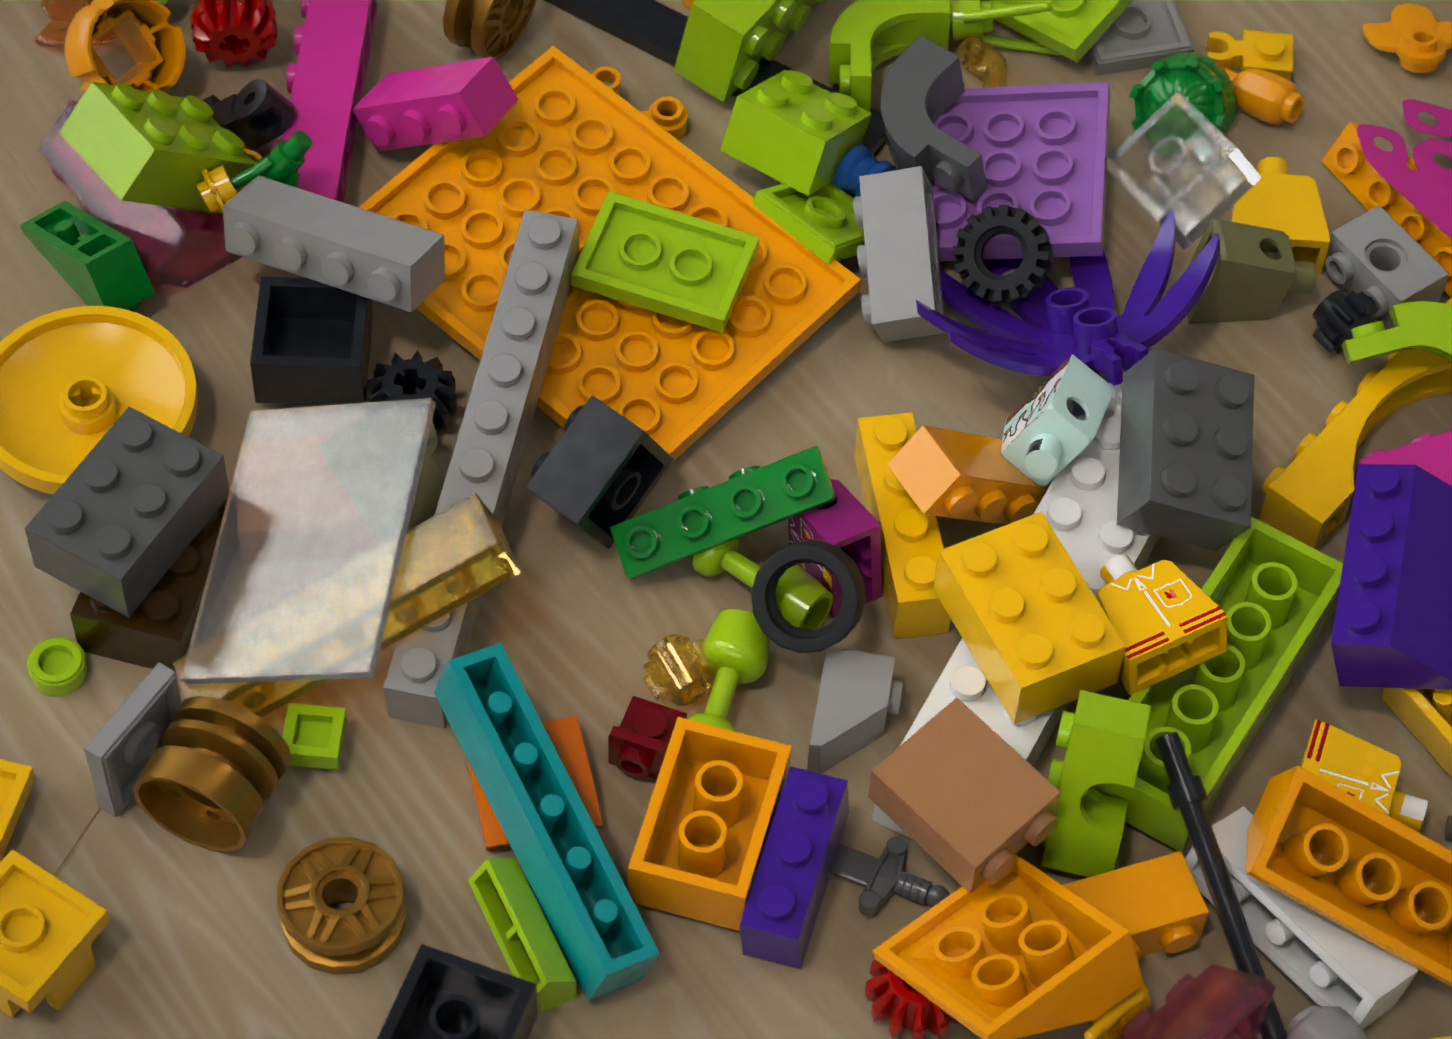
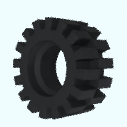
M999 205V207L995 208L988 206L981 209L982 212L978 215L972 214L966 220L968 223L964 229L960 228L956 235L958 237L957 246L953 245V255L956 257L954 267L956 273L962 278L961 282L976 295L995 303H1015L1016 300L1027 299L1032 296V292L1037 287L1041 288L1046 282L1044 278L1047 272L1051 271L1053 264L1050 262L1053 247L1049 242V235L1046 229L1028 212L1009 205ZM999 234L1015 236L1023 247L1022 263L1018 269L1008 275L993 274L987 269L983 260L985 245L991 238Z

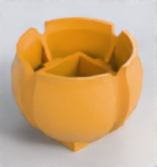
M93 0L90 6L82 7L71 22L64 42V57L68 72L71 77H78L81 80V92L84 94L93 81L115 86L117 83H125L138 90L151 92L153 89H159L167 93L178 81L186 60V44L183 31L180 26L168 23L167 20L171 13L169 9L157 0ZM111 28L114 29L136 62L135 66L116 80L91 45L93 41Z

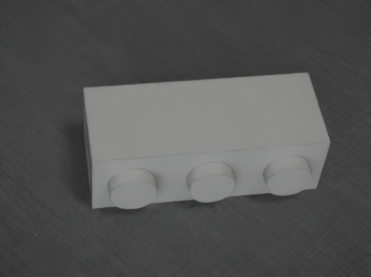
M922 166L859 176L861 196L853 198V209L858 228H864L865 245L857 247V258L862 277H868L869 294H864L861 297L862 313L866 326H873L883 343L946 333L917 313L916 300L944 315L933 188Z

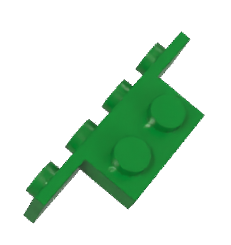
M816 445L763 467L750 466L738 470L729 476L728 481L710 488L709 486H700L687 490L677 497V501L610 527L625 575L635 579L835 500L836 495L820 449Z

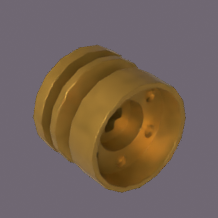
M197 695L185 699L162 738L164 746L154 750L133 787L136 801L152 820L166 831L188 843L213 851L232 852L242 849L264 810L262 801L271 797L279 783L278 780L281 779L292 759L289 746L277 730L261 717L238 704L209 696Z

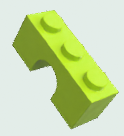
M1080 690L1075 713L1063 710L1055 746L1067 748L1065 759L1062 761L1052 758L1048 781L1061 792L1055 816L1058 819V823L1050 835L1042 841L1046 844L1041 866L1086 877L1114 870L1122 839L1128 800L1104 795L1093 786L1102 783H1113L1134 788L1145 743L1151 705Z

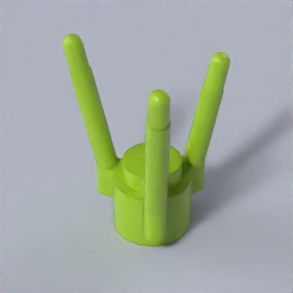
M950 0L954 41L967 39L968 48L987 46L1063 56L1036 41L984 34V32L994 31L993 19L1048 12L1052 8L1050 2L992 8L991 1Z

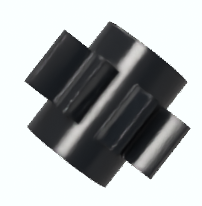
M1343 290L1334 291L1317 306L1313 313V319L1320 328L1312 336L1329 354L1334 350L1339 354L1343 351V342L1353 339L1351 329L1375 322L1371 317L1378 312L1379 308L1362 291L1357 294L1352 290L1348 295Z

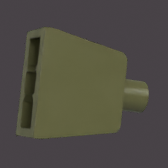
M1211 219L1188 267L1217 233L1220 240V253L1203 293L1187 315L1188 322L1197 324L1268 320L1275 316L1287 292L1310 294L1313 291L1316 282L1315 266L1312 262L1294 261L1289 236L1283 231L1221 219Z

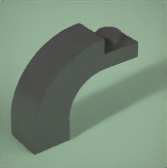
M920 35L891 66L882 87L881 113L889 151L898 170L922 166L930 182L936 179L947 191H957L970 200L975 201L987 189L982 154L935 126L940 115L965 92L960 59L957 55Z

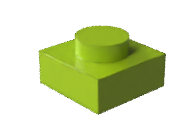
M288 703L282 738L289 746L292 758L289 766L339 770L348 720L346 708Z

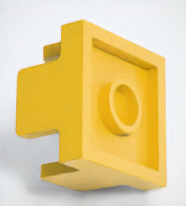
M13 849L0 862V1010L12 1018L21 1008L31 1014L44 998H46L47 1004L59 1010L95 969L96 962L91 945L110 922L106 909Z

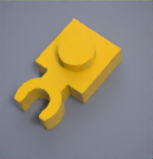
M1243 30L1242 39L1235 40L1224 32L1208 33L1206 51L1209 52L1207 56L1217 61L1218 67H1225L1229 70L1240 69V72L1246 69L1257 68L1291 80L1293 74V34Z

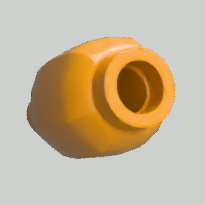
M1223 67L1235 86L1236 106L1239 109L1269 124H1281L1284 121L1292 124L1299 118L1304 107L1305 97L1297 93V88L1291 80L1257 68L1246 69L1236 73Z

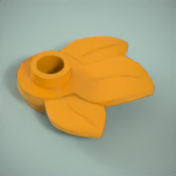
M1403 3L1397 5L1391 12V21L1365 23L1362 26L1364 37L1373 47L1378 50L1396 53L1400 58V65L1404 69L1415 73L1435 71L1439 67L1440 62L1445 58L1447 50L1452 48V21L1436 22L1433 13L1425 6L1419 4Z

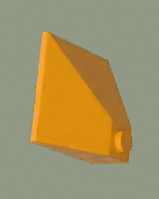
M1017 854L1014 855L1016 860L1010 870L997 882L990 884L985 880L971 894L963 886L872 950L878 962L981 1039H1018L1095 1020L1144 985L1131 932Z

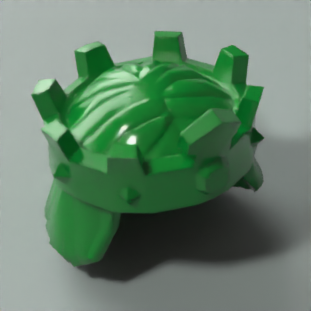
M1194 52L1171 54L1165 57L1164 60L1161 59L1150 64L1152 70L1140 84L1132 86L1129 97L1134 98L1135 119L1131 124L1135 133H1143L1151 141L1149 151L1157 160L1173 158L1176 151L1191 150L1193 153L1204 148L1205 142L1209 141L1213 136L1222 135L1228 131L1236 118L1237 96L1234 94L1236 89L1233 81L1230 80V76L1223 67H1218L1217 61L1208 56L1204 57L1203 54Z

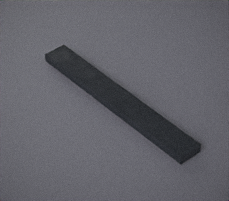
M544 0L673 66L676 64L688 20L686 15L655 0ZM762 58L758 62L759 69L750 85L745 90L737 87L731 95L737 98L738 95L783 70H796L774 59L768 61ZM812 79L813 84L821 87L822 89L830 93H839L838 91ZM870 108L872 116L862 144L871 149L875 156L886 143L887 138L882 113Z

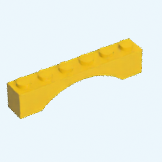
M1452 297L1445 304L1452 305ZM1411 349L1389 354L1387 364L1380 371L1372 368L1365 375L1357 388L1356 396L1349 403L1341 400L1333 408L1325 422V428L1318 435L1311 432L1301 441L1293 455L1294 460L1286 468L1279 465L1269 474L1261 488V493L1265 495L1259 518L1275 529L1317 550L1345 520L1355 489L1353 464L1357 449L1369 433L1391 414L1416 401L1443 393H1451L1452 363L1444 357L1426 350Z

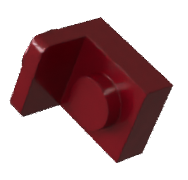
M633 696L620 726H613L609 734L608 764L617 766L622 772L633 777L643 778L648 776L657 779L677 718L687 719V713Z

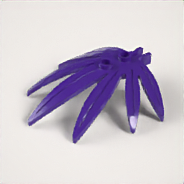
M1173 210L1170 211L1136 279L1124 313L1118 317L1114 307L1112 280L1104 249L1103 256L1069 257L1074 288L1059 289L1045 276L1044 280L1046 282L1041 288L1037 287L1032 292V296L1027 299L1016 300L1015 303H1009L1010 308L1021 319L976 295L940 269L943 300L961 315L993 334L948 318L916 300L917 313L937 328L948 333L951 343L993 365L1019 373L1050 377L1073 354L1095 373L1101 372L1106 374L1107 380L1115 386L1123 383L1122 368L1129 370L1146 356L1148 348L1172 332L1194 307L1216 265L1220 253L1219 234L1217 233L1211 238L1197 258L1162 298L1170 277L1176 243L1175 212ZM1023 258L984 260V263L990 272L1002 275L1007 271L1018 269Z

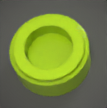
M52 637L45 639L31 650L27 659V669L33 686L39 692L48 696L68 695L76 691L87 677L88 667L84 651L77 642L69 638Z

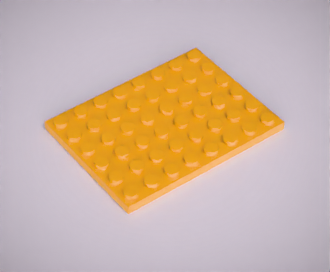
M553 45L509 81L518 101L485 136L433 144L363 202L359 208L444 235L445 281L416 309L479 360L483 353L525 209L578 219L579 253L586 242L609 191L759 236L758 253L723 333L574 286L570 287L537 407L564 428L569 415L578 406L585 405L591 395H593L644 430L674 459L673 463L860 291L861 279L838 261L834 260L828 265L753 205L754 197Z

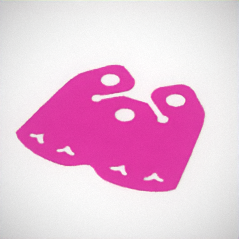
M1414 99L1403 101L1404 120L1414 130L1440 137H1452V110ZM1423 111L1432 114L1438 120V125L1430 126L1423 123L1419 119L1418 113ZM1368 124L1359 125L1357 127V136L1370 165L1414 207L1452 239V168H1443L1433 159L1434 154H1442L1452 160V142L1428 138L1412 148L1414 164L1418 170L1413 171L1406 166L1408 162L1405 140L1401 135L1385 127ZM1383 137L1392 143L1393 150L1388 152L1379 149L1373 143V138Z

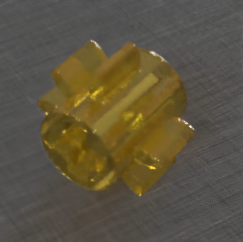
M673 634L659 640L650 648L647 654L649 662L643 665L647 672L643 680L656 701L667 695L671 703L677 706H685L699 700L710 690L712 686L710 678L714 676V673L707 668L713 665L714 660L705 654L703 639L692 644L688 637H684L682 634Z

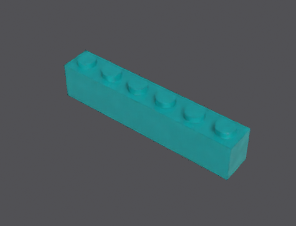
M498 643L449 660L435 688L434 694L588 1001L590 1002L641 981L660 953L502 644Z

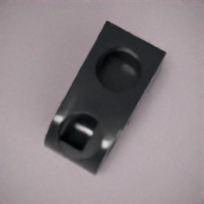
M263 79L249 82L238 94H233L221 101L214 95L203 99L214 112L212 118L222 128L237 135L244 142V148L253 151L281 136L290 126L295 114V106Z

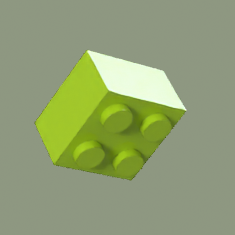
M783 70L737 96L720 151L809 196L833 181L835 170L845 154L854 146L863 143L872 113L858 107L856 101L845 94L830 93L813 84V80L804 73Z

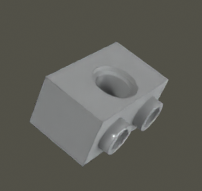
M1380 205L1331 232L1330 245L1324 262V267L1329 276L1336 283L1342 284L1349 293L1352 290L1357 294L1362 291L1379 308L1378 312L1371 318L1383 321L1386 330L1394 328L1389 309L1393 305L1417 301L1440 302L1449 275Z

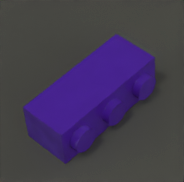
M790 766L739 924L743 955L801 969L849 815L848 780Z

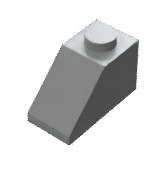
M836 647L827 648L809 744L807 771L821 774L884 735L887 714H899L904 681L893 679L896 657Z

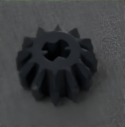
M417 350L413 357L407 360H403L398 354L394 353L391 366L376 363V368L373 372L374 378L368 379L365 386V398L368 401L367 415L369 419L391 410L408 406L425 413L432 420L435 430L447 431V427L450 424V416L456 415L458 397L455 394L456 382L454 376H452V371L443 370V365L438 357L423 362V357Z

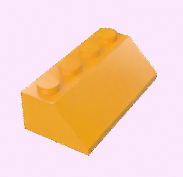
M1295 766L1270 777L1247 829L1246 874L1452 987V851L1300 766Z

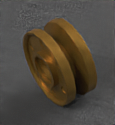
M447 0L443 16L444 35L449 42L459 47L471 46L475 54L481 58L494 56L495 60L507 54L520 38L530 20L536 0Z
M354 837L326 838L305 847L286 865L277 884V909L281 918L282 933L292 953L310 968L331 974L358 973L381 963L398 946L407 926L406 899L402 875L393 858L376 844ZM341 901L353 902L350 907L345 909L331 908L334 904Z

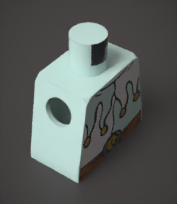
M1072 354L1006 419L1000 453L1037 485L1046 486L1093 440L1115 388ZM1067 400L1077 402L1074 403L1071 413L1067 408Z

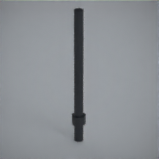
M1178 732L1161 736L1155 739L1171 783L1166 786V790L1173 809H1180L1261 1037L1262 1039H1286L1287 1034L1203 804V801L1208 799L1201 777L1200 775L1193 776Z

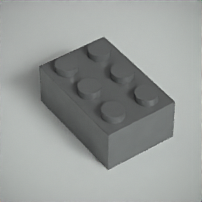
M1156 347L1123 374L1117 503L1118 526L1213 551L1219 550L1251 527L1254 375Z
M128 407L25 527L34 567L129 618L230 495L224 455Z

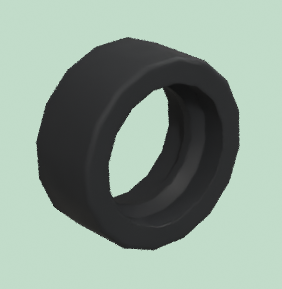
M819 540L798 541L772 554L757 571L751 590L753 615L762 632L779 647L797 653L821 652L839 643L848 636L860 621L866 602L864 578L855 561L838 546ZM812 562L824 566L835 575L841 587L842 603L838 615L830 624L820 629L804 630L793 626L783 618L777 607L775 591L780 577L788 568L798 563Z

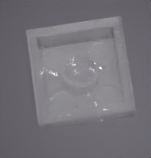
M1179 91L1107 158L1108 172L1160 226H1162L1170 211L1173 210L1175 212L1176 242L1184 251L1206 231L1211 219H1219L1262 178L1239 149Z

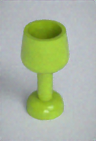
M739 538L694 555L692 562L693 569L704 576H717L726 570L751 588L753 587L756 573L761 567L738 552ZM798 565L788 568L778 581L775 591L776 603L783 618L793 626L804 630L819 629L830 612L833 595L818 580Z
M726 609L717 614L700 648L701 663L706 671L715 677L705 712L694 714L687 719L736 731L733 725L726 719L737 684H750L762 677L767 668L771 639L762 632L753 613L740 609Z

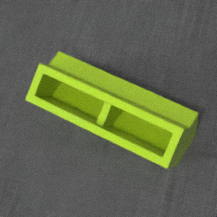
M487 858L468 879V882L513 976L536 984L537 1004L541 1012L576 999V980L517 859ZM501 900H502V902H503V904H504V906H505V908H506V910H507V912H508V914H509V916H510V919H509V917H508V915H507V913H506V911H505V909H504V907H503V905H502V903H501ZM528 956H529V958H530V960H531V962H532V964H533V966H534V968H535V970H536V973H535V971H534V969H533V967H532V965H531V963H530V961H529V959H528Z

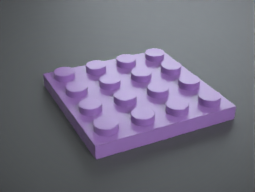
M1109 82L965 88V92L940 115L935 126L982 154L987 189L975 201H972L957 191H947L936 179L930 182L933 188L939 261H956V257L953 255V245L957 246L958 242L956 235L960 228L964 229L968 223L966 220L972 214L976 216L982 212L981 209L988 206L995 208L999 207V205L1020 208L1037 219L1049 235L1048 239L1053 247L1051 257L1103 256L1111 97ZM1010 234L994 236L987 242L983 250V260L1023 258V247L1020 241Z

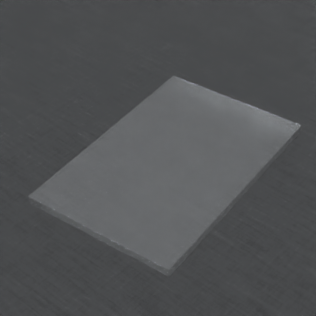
M431 398L250 411L181 680L186 685L374 678L436 406Z

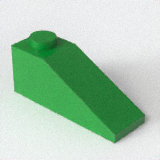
M67 201L55 205L20 225L24 235L87 306H110L134 312L140 306L141 301L155 294L132 239Z

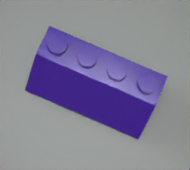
M1358 464L1331 640L1339 686L1452 690V486L1417 465Z

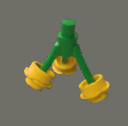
M297 130L288 141H280L268 156L264 158L256 151L243 148L256 164L231 178L223 165L210 172L204 168L202 174L205 180L197 184V188L211 213L219 209L223 211V205L238 193L237 188L244 185L243 189L258 175L297 188L300 177L298 169L305 162L304 154L312 146V140L306 133Z

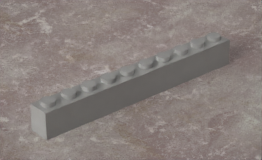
M527 209L524 211L384 683V694L390 718L445 729L447 718L434 691L447 662L466 655L571 287V272L580 255L578 219Z

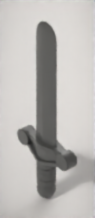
M901 837L890 838L880 858L839 844L831 873L865 886L864 891L859 896L858 905L859 911L865 916L877 914L879 907L894 894L924 905L927 902L931 907H934L950 895L945 887L933 885L931 881L903 871L907 843Z

